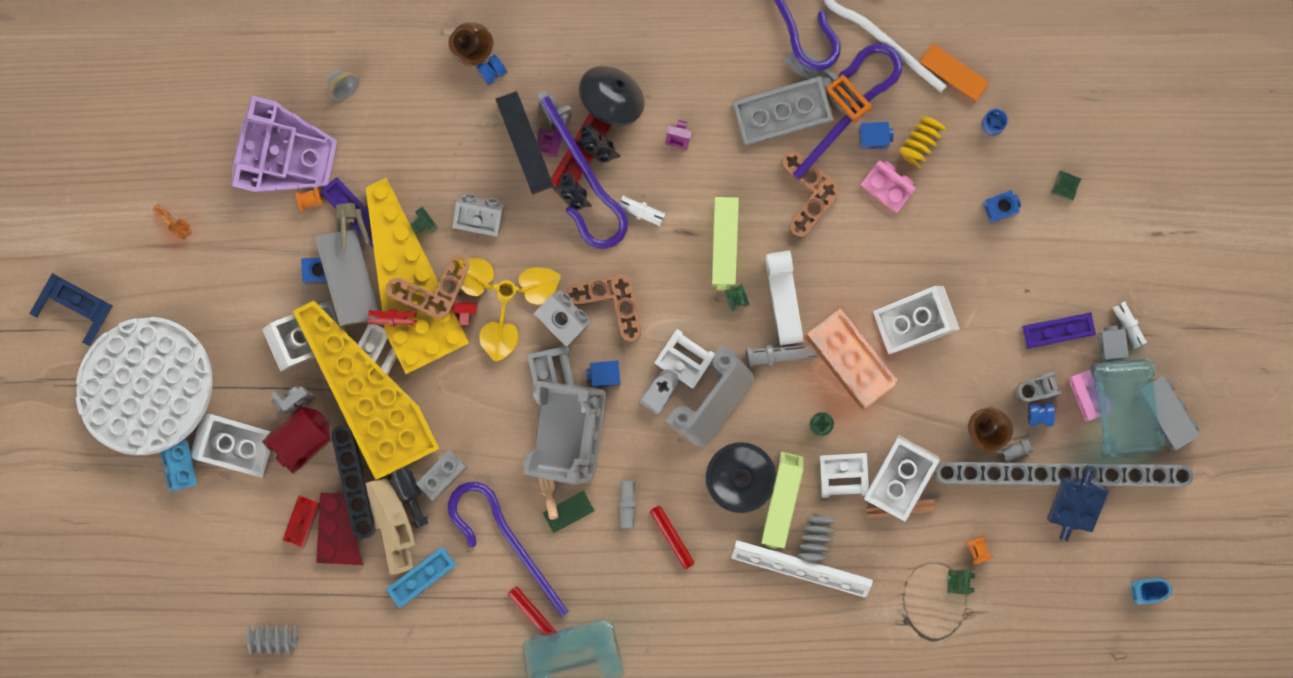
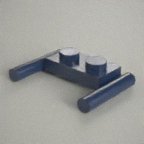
M52 273L29 314L38 318L49 298L93 321L82 343L91 346L113 305Z

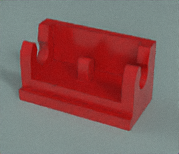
M298 495L282 539L283 541L293 543L299 547L306 546L320 507V502Z

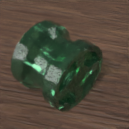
M742 284L737 285L733 290H724L732 312L736 311L740 306H750Z
M820 412L811 418L809 425L812 433L817 436H825L832 431L834 421L828 413Z

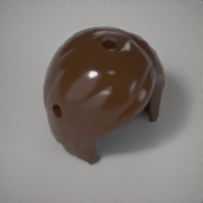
M465 22L457 26L449 36L448 45L450 52L457 60L468 66H478L489 57L494 42L490 31L484 25L475 22Z
M988 407L980 409L973 413L969 419V436L973 444L982 452L992 453L1005 447L1013 436L1014 430L1011 420L1004 412L997 408Z

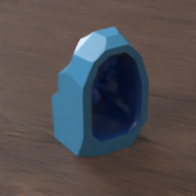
M1161 578L1131 581L1132 599L1136 605L1164 601L1173 592L1172 586Z

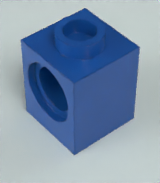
M889 122L861 123L859 126L860 150L888 149L890 142L894 140L893 128H889Z
M1012 190L986 199L982 203L990 224L1017 215L1021 207L1017 194L1013 195ZM999 201H1004L1008 204V212L999 210Z
M320 257L301 259L303 283H327L325 273L322 276H315L314 274L316 266L322 265Z
M618 360L590 363L591 368L586 369L587 383L592 382L593 388L621 385Z

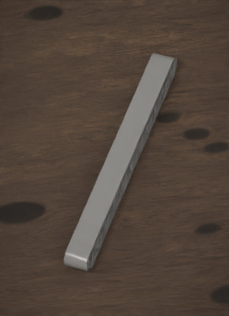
M945 462L939 464L934 471L936 480L942 484L1060 486L1061 480L1058 477V472L1061 468L1068 471V478L1082 479L1081 474L1086 467H1092L1096 470L1092 482L1099 486L1184 487L1191 484L1194 478L1191 468L1184 465ZM944 466L950 468L952 472L948 480L943 479L940 475V471ZM967 467H971L975 471V477L972 480H968L964 476V470ZM991 467L996 468L998 471V478L996 480H991L987 475ZM1015 467L1019 468L1022 472V477L1018 481L1011 477V471ZM1037 468H1041L1045 472V478L1042 481L1035 478L1034 473ZM1108 469H1112L1115 472V479L1112 482H1109L1105 477ZM1132 469L1136 470L1139 475L1136 482H1132L1129 478V472ZM1154 470H1159L1162 473L1160 482L1154 481L1152 477ZM1178 470H1182L1186 476L1182 483L1176 479Z

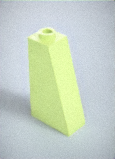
M715 197L712 287H716L718 291H730V287H735L739 198Z
M780 452L776 470V481L762 533L761 543L765 544L767 548L778 550L779 547L785 548L804 468L803 456Z

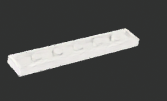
M738 540L731 556L734 560L861 597H867L872 587V579Z

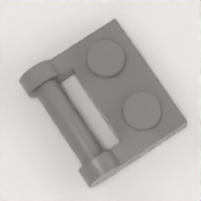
M569 346L527 355L534 387L537 381L558 383L552 360L554 356H559L565 384L575 385L568 357L570 353Z

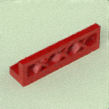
M591 113L588 114L581 126L582 128L584 125H590L599 132V136L603 135L604 137H606L612 125L598 120ZM580 130L578 131L574 140L581 138ZM579 147L589 165L593 156ZM569 149L551 177L554 187L560 185L561 176L565 173L572 174L578 183L583 176Z

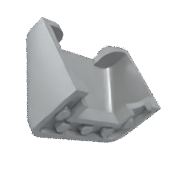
M724 345L720 347L713 358L714 367L718 371L716 375L721 379L696 413L687 407H678L665 422L666 425L697 447L706 446L712 440L754 382L753 373Z
M537 381L533 390V398L537 404L541 405L536 448L524 457V474L570 484L591 482L597 465L606 401L605 391L590 387Z

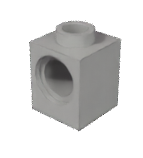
M1118 326L1104 327V331L1098 333L1101 361L1129 357L1126 329L1119 330Z

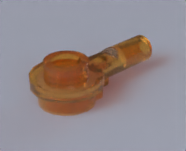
M160 204L155 205L153 211L166 221L167 228L174 235L185 239L192 234V231L189 229L191 227L189 223L183 219H178L177 221Z

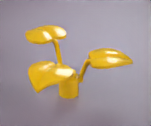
M469 258V270L460 289L465 294L473 297L482 295L485 288L488 290L496 289V297L502 302L500 323L489 322L485 324L479 335L480 344L484 351L493 361H500L513 352L518 342L517 328L513 324H504L507 303L514 299L515 292H524L525 299L529 303L542 305L556 292L561 275L547 268L535 267L529 268L520 274L518 282L522 287L521 289L507 280L499 284L488 285L494 278L491 264L480 258ZM459 260L457 263L455 262L454 265L455 278L459 281L461 277H457L458 271L465 269L462 260Z

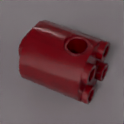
M300 405L262 440V443L269 451L273 450L277 455L275 459L282 467H286L294 474L332 441L329 432L330 423L320 411Z

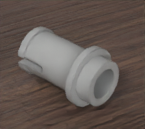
M1020 439L1019 443L1001 449L1007 463L1024 455L1030 456L1029 453L1033 452L1028 439Z

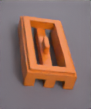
M844 75L825 88L830 97L854 123H857L860 117L863 118L866 112L873 110L872 105ZM843 82V84L863 104L864 107L862 109L839 85L840 83ZM834 88L837 89V91L846 99V101L856 110L857 113L854 114L851 111V109L833 91Z

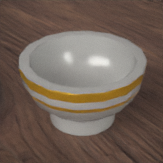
M341 69L334 70L327 78L329 83L328 92L335 101L347 99L359 86V79L355 74L348 71L343 72Z

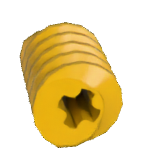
M921 116L919 119L921 124L915 125L914 129L916 132H910V139L904 141L906 147L899 148V153L902 157L918 168H921L918 160L923 162L927 160L923 153H932L928 146H937L933 139L942 138L938 131L946 132L948 130L939 121L925 116Z

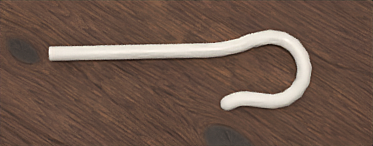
M824 0V3L831 11L856 22L882 44L894 48L901 56V60L940 93L946 88L942 81L868 19L853 10L844 8L834 0Z

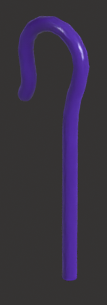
M774 0L787 26L791 47L798 62L806 68L816 71L825 70L834 65L840 56L841 45L838 36L827 22L826 13L819 11L817 18L821 30L830 41L832 47L831 54L824 61H813L802 52L798 30L785 1Z
M886 44L866 46L858 52L850 66L839 73V77L844 75L848 79L857 72L865 58L874 53L888 55L894 65L893 72L890 77L863 95L868 102L897 83L902 74L903 63L901 56L894 48ZM859 100L856 102L861 109L864 107ZM852 107L851 111L854 114L857 113L856 110ZM847 114L844 115L794 171L793 176L800 180L852 122Z
M546 96L540 101L594 193L617 216L619 229L612 238L598 240L589 233L585 221L578 210L568 206L566 213L573 218L581 238L588 245L598 249L614 247L624 239L628 231L626 213L602 188L550 97Z
M466 482L458 486L449 498L448 514L452 523L465 535L468 546L471 548L476 546V537L473 530L459 516L457 503L464 493L478 491L487 497L498 528L561 617L569 612L506 523L494 491L480 482Z

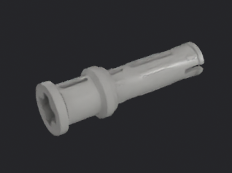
M817 343L775 348L766 345L765 348L758 349L747 347L748 368L761 364L772 366L774 362L818 358Z

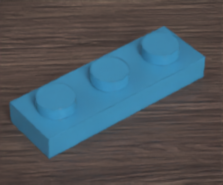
M442 546L389 586L386 591L398 607L401 608L456 567L457 564Z

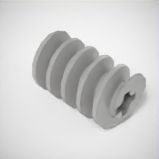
M814 514V517H807V521L812 526L804 527V530L810 533L809 535L802 536V539L807 544L799 546L805 553L797 554V557L821 564L820 560H827V556L822 554V551H829L830 549L824 542L832 541V538L826 534L834 532V529L829 524L837 523V520Z
M259 624L256 625L254 631L251 630L250 625L248 627L247 648L250 654H254L256 649L259 654H264L267 648L269 655H272L275 649L278 655H282L285 649L288 655H292L294 649H297V625H294L292 632H289L288 625L284 626L282 632L279 630L278 625H275L273 631H270L269 625L265 626L264 631H261Z

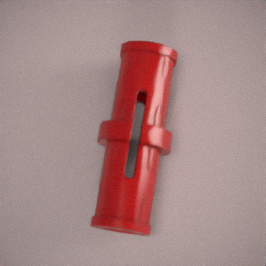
M390 309L389 311L369 310L368 316L378 317L377 319L368 318L369 325H389V327H395L396 325L416 326L417 320L407 319L408 317L417 318L416 311H396V309Z

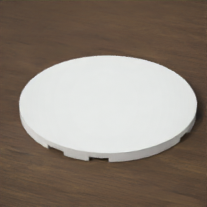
M159 317L126 320L119 323L117 327L109 332L103 333L93 343L82 360L76 379L77 409L87 430L105 446L129 455H149L162 452L185 439L199 424L207 410L213 384L209 357L200 341L190 331L176 322Z

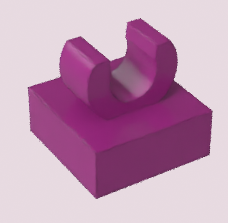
M678 119L676 127L669 125L665 140L666 145L687 150L692 131L686 130V121Z
M539 128L537 143L541 153L558 156L561 142L560 133Z

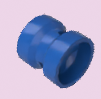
M496 54L489 57L488 62L476 66L488 86L493 84L497 77H503L508 73Z
M1000 109L990 110L982 120L984 132L993 136L1001 133L1008 124L1006 113Z
M1029 403V426H1038L1042 423L1045 426H1054L1055 409L1053 403H1045L1043 407L1037 403Z

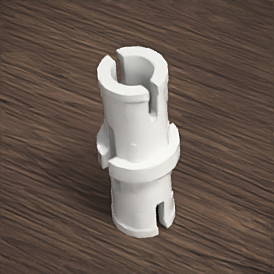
M624 195L619 203L625 212L635 215L636 219L641 220L642 218L659 227L666 214L647 206L645 202L639 203Z
M1126 301L1113 307L1112 309L1122 324L1120 328L1126 329V334L1133 348L1136 349L1147 343L1137 325L1139 322L1137 319H1134Z

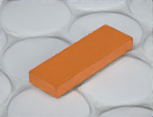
M933 43L919 62L926 69L975 103L990 83Z

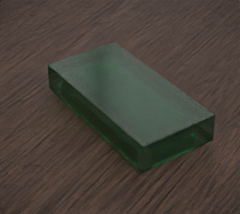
M583 490L556 505L558 518L549 519L548 510L543 512V515L552 532L556 533L593 513L595 510Z

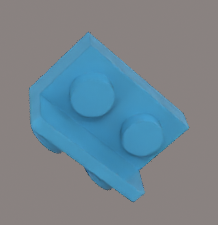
M182 440L173 447L160 452L169 493L197 484L187 440Z

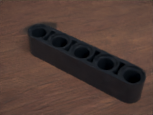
M514 91L496 98L495 100L532 195L553 188L551 176L518 92Z
M338 426L332 431L331 439L351 528L356 537L370 538L376 529L374 528L357 442L349 427ZM342 430H346L349 434V438L345 443L338 441V433ZM347 453H352L354 462L346 466L343 463V456ZM351 476H357L359 479V485L355 489H351L348 485V479ZM358 498L362 499L365 504L364 509L360 512L355 511L353 508V503ZM363 521H366L370 526L369 532L365 535L361 534L358 530L359 524Z

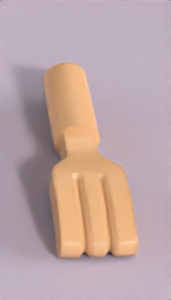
M539 477L542 494L547 497L546 505L549 519L558 518L555 499H553V494L556 491L554 480Z

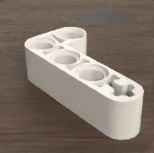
M787 250L768 253L765 256L779 344L783 346L803 342V332L792 273L793 262L791 252Z

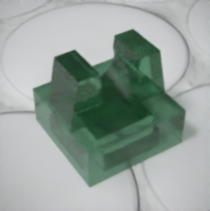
M1060 170L1051 193L1073 201L1082 178Z
M423 206L415 211L419 218L410 225L416 234L426 228L430 233L438 229Z
M948 570L947 593L967 595L974 593L975 588L970 587V578H975V573L964 570Z

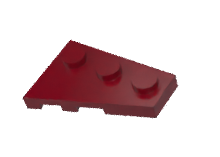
M320 493L316 563L364 565L357 537L351 528L344 494Z

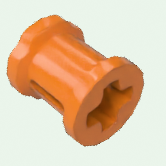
M318 186L308 192L295 193L301 213L313 206H324Z
M985 536L965 542L966 546H969L974 558L972 561L973 565L993 558V555L989 554Z

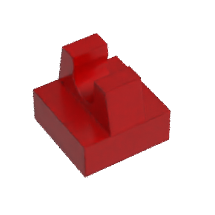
M458 301L453 303V313H460L459 325L470 324L471 314L478 313L479 303Z

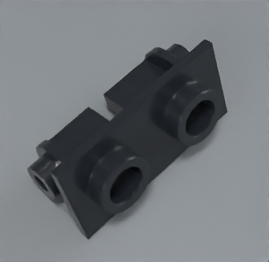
M584 125L581 128V138L575 140V142L584 151L601 163L620 158L621 155L615 151V144L612 141H609L603 135L599 136V132L590 125Z
M563 174L560 179V185L553 187V190L568 206H572L576 210H581L583 207H592V204L587 200V191L576 182L572 174Z

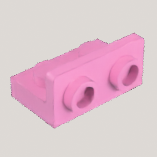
M879 160L861 183V186L895 213H898L916 190L913 186L914 182L907 176L903 175L901 177L894 172L896 168L889 162L884 161L883 163Z
M1090 370L1068 378L1085 422L1107 413Z

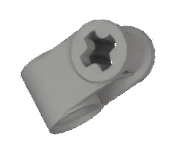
M671 369L663 370L646 390L639 403L656 415H659L678 385L679 377L677 373Z
M1056 372L1040 375L1018 384L1014 390L1016 400L1021 403H1029L1062 394L1056 383ZM1024 386H1028L1031 389L1032 394L1030 398L1023 396L1022 388Z

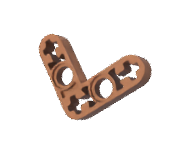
M791 151L787 152L782 159L783 169L813 193L789 225L790 233L796 238H802L811 231L839 194V186L814 165L809 170L816 173L817 180L815 182H806L804 175L800 180L795 178L793 173L797 168L795 166L789 168L787 166L788 160L786 159H793L795 157L797 158L796 164L800 166L805 158L799 153ZM824 186L827 188L832 186L834 195L829 194L824 201L828 202L827 205L822 200L815 198L816 195L821 198L825 192ZM809 204H819L821 212L818 215H811L808 212ZM803 212L807 218L813 220V223H810L808 220L804 225L806 231L800 230L796 232V225L794 223L802 222L804 216H801V213Z
M460 254L451 257L435 293L403 279L393 278L387 283V294L397 302L434 318L443 319L450 313L469 270V261L464 255ZM462 260L465 269L458 271L457 277H461L459 281L454 276L447 275V273L450 272L453 275L455 266L452 263ZM448 280L453 281L456 284L455 291L446 293L442 287L444 282ZM397 283H400L401 289L406 292L408 287L412 288L408 293V300L403 299L405 294L401 292L394 295L393 289L390 288L391 285L396 286ZM416 292H421L425 296V301L421 305H416L411 300L412 295ZM429 296L434 298L431 303L439 305L440 302H443L446 311H441L440 314L435 313L436 308L430 305L429 310L424 309L428 304Z
M618 275L573 284L567 288L566 294L570 296V294H573V289H577L578 292H585L584 287L589 286L591 299L586 300V295L580 296L579 301L571 298L575 306L614 299L621 337L627 342H634L640 338L641 327L633 286L627 276ZM619 280H623L625 284L628 283L629 286L625 288L626 296L631 294V298H623L617 301V296L621 297L620 289L615 288L619 284ZM597 284L603 285L606 289L605 294L601 297H597L592 293L593 287ZM624 302H628L633 306V311L629 315H623L619 310L620 305ZM635 317L636 321H631L633 329H637V332L634 333L633 338H630L628 334H624V331L628 328L627 322L622 324L621 319L628 320Z

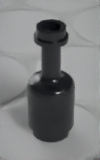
M406 466L390 473L392 478L390 481L401 502H406L415 520L412 524H414L415 528L428 524V517L423 516L416 500L417 496L420 495V489L416 484L417 482L412 470L409 471Z

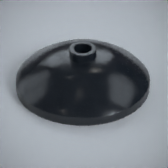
M597 66L588 70L580 80V99L585 108L598 120L613 126H627L637 121L641 116L645 105L643 93L635 80L622 70L609 66Z
M745 442L732 443L721 448L711 458L706 471V485L712 499L722 508L734 513L752 512L762 507L773 494L776 469L769 455L758 446ZM742 474L747 476L745 483L739 482V476Z

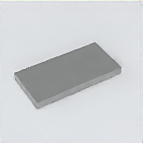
M821 76L732 101L744 146L834 121Z
M356 230L346 231L345 250L341 248V232L315 236L339 325L346 326L368 322V318L377 319V316H368L369 310H378Z

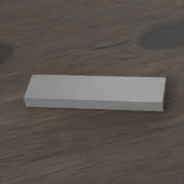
M801 46L802 52L806 57L813 61H819ZM793 52L784 61L803 80L821 76L824 88H827L839 78L829 69L816 71L806 68L798 62ZM843 82L839 84L855 102L858 101ZM834 88L833 91H834V92L841 98V100L851 109L852 106H851V105L846 101V99L837 91V89ZM826 92L828 101L845 115L846 113Z

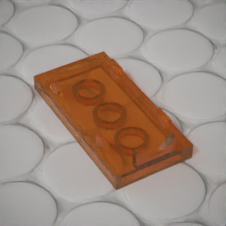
M841 308L804 336L862 410L898 382Z

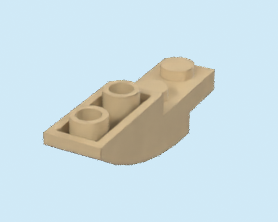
M387 478L367 482L366 488L374 528L381 529L390 575L413 569L409 547L415 546L400 499Z

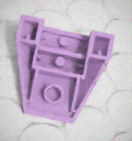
M252 95L242 120L232 165V187L252 192L327 186L337 140L315 126H311L296 114L289 112L279 103Z

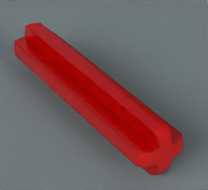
M658 505L651 509L652 517L683 568L688 569L695 564L693 558L662 507Z
M516 586L508 592V596L551 645H554L561 639L560 634L519 587Z

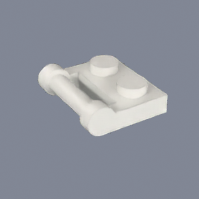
M368 324L358 344L375 363L388 341L385 329L375 324ZM393 348L390 349L381 367L387 375L397 358Z
M677 329L654 364L663 370L671 369L675 371L681 382L694 389L712 362L715 353L706 351L683 336V332ZM679 343L703 359L701 365L673 348L675 344Z
M867 453L819 456L822 498H829V495L861 494L866 496L869 490ZM860 477L861 484L829 486L828 480Z

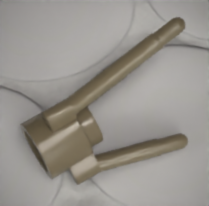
M354 203L336 205V232H341L342 250L346 249V224L354 223V218L357 219L366 244H370L361 218V210L355 209Z

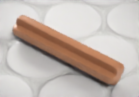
M935 500L917 501L910 514L936 511ZM875 505L866 506L868 518L894 516Z

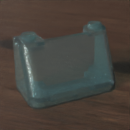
M1137 359L1091 365L1092 376L1095 381L1097 380L1094 383V387L1097 392L1102 431L1101 439H1105L1103 447H1101L1102 458L1160 452L1161 447L1165 446L1163 432L1159 433L1152 377L1156 376L1154 363H1150L1149 359Z
M598 620L528 638L523 644V658L527 678H551L550 674L597 663L598 670L603 677L616 678L625 675L613 624L607 620Z

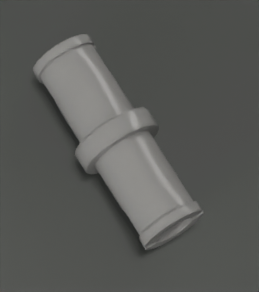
M620 481L621 502H618V507L620 508V529H635L634 508H637V503L635 502V481Z

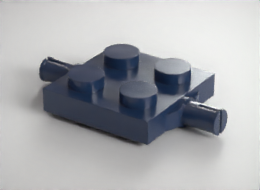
M1086 467L1082 479L1063 477L1047 519L1049 523L1063 526L1059 536L1062 541H1069L1072 530L1080 529L1093 532L1109 491L1107 487L1095 485L1092 482L1096 472L1092 467Z

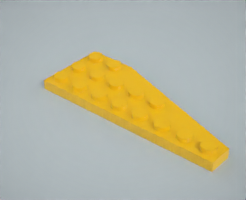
M384 178L365 188L382 311L396 309V311L417 312V318H407L408 320H417L416 326L396 325L395 327H389V325H384L388 340L407 375L468 345L469 342L452 308L447 317L437 319L397 302L388 296L386 286L389 280L393 278L403 279L432 293H435L439 282L387 178ZM400 283L390 287L393 289L394 295L401 292L405 294L403 299L408 300V293L412 288L408 287L406 292L401 289ZM416 292L412 295L411 300L414 304L421 305L425 301V296L421 292ZM429 296L428 304L424 309L429 310L430 305L436 308L435 313L440 314L441 311H446L443 302H440L439 305L431 303L434 298Z
M315 301L293 310L375 480L439 449L419 406Z

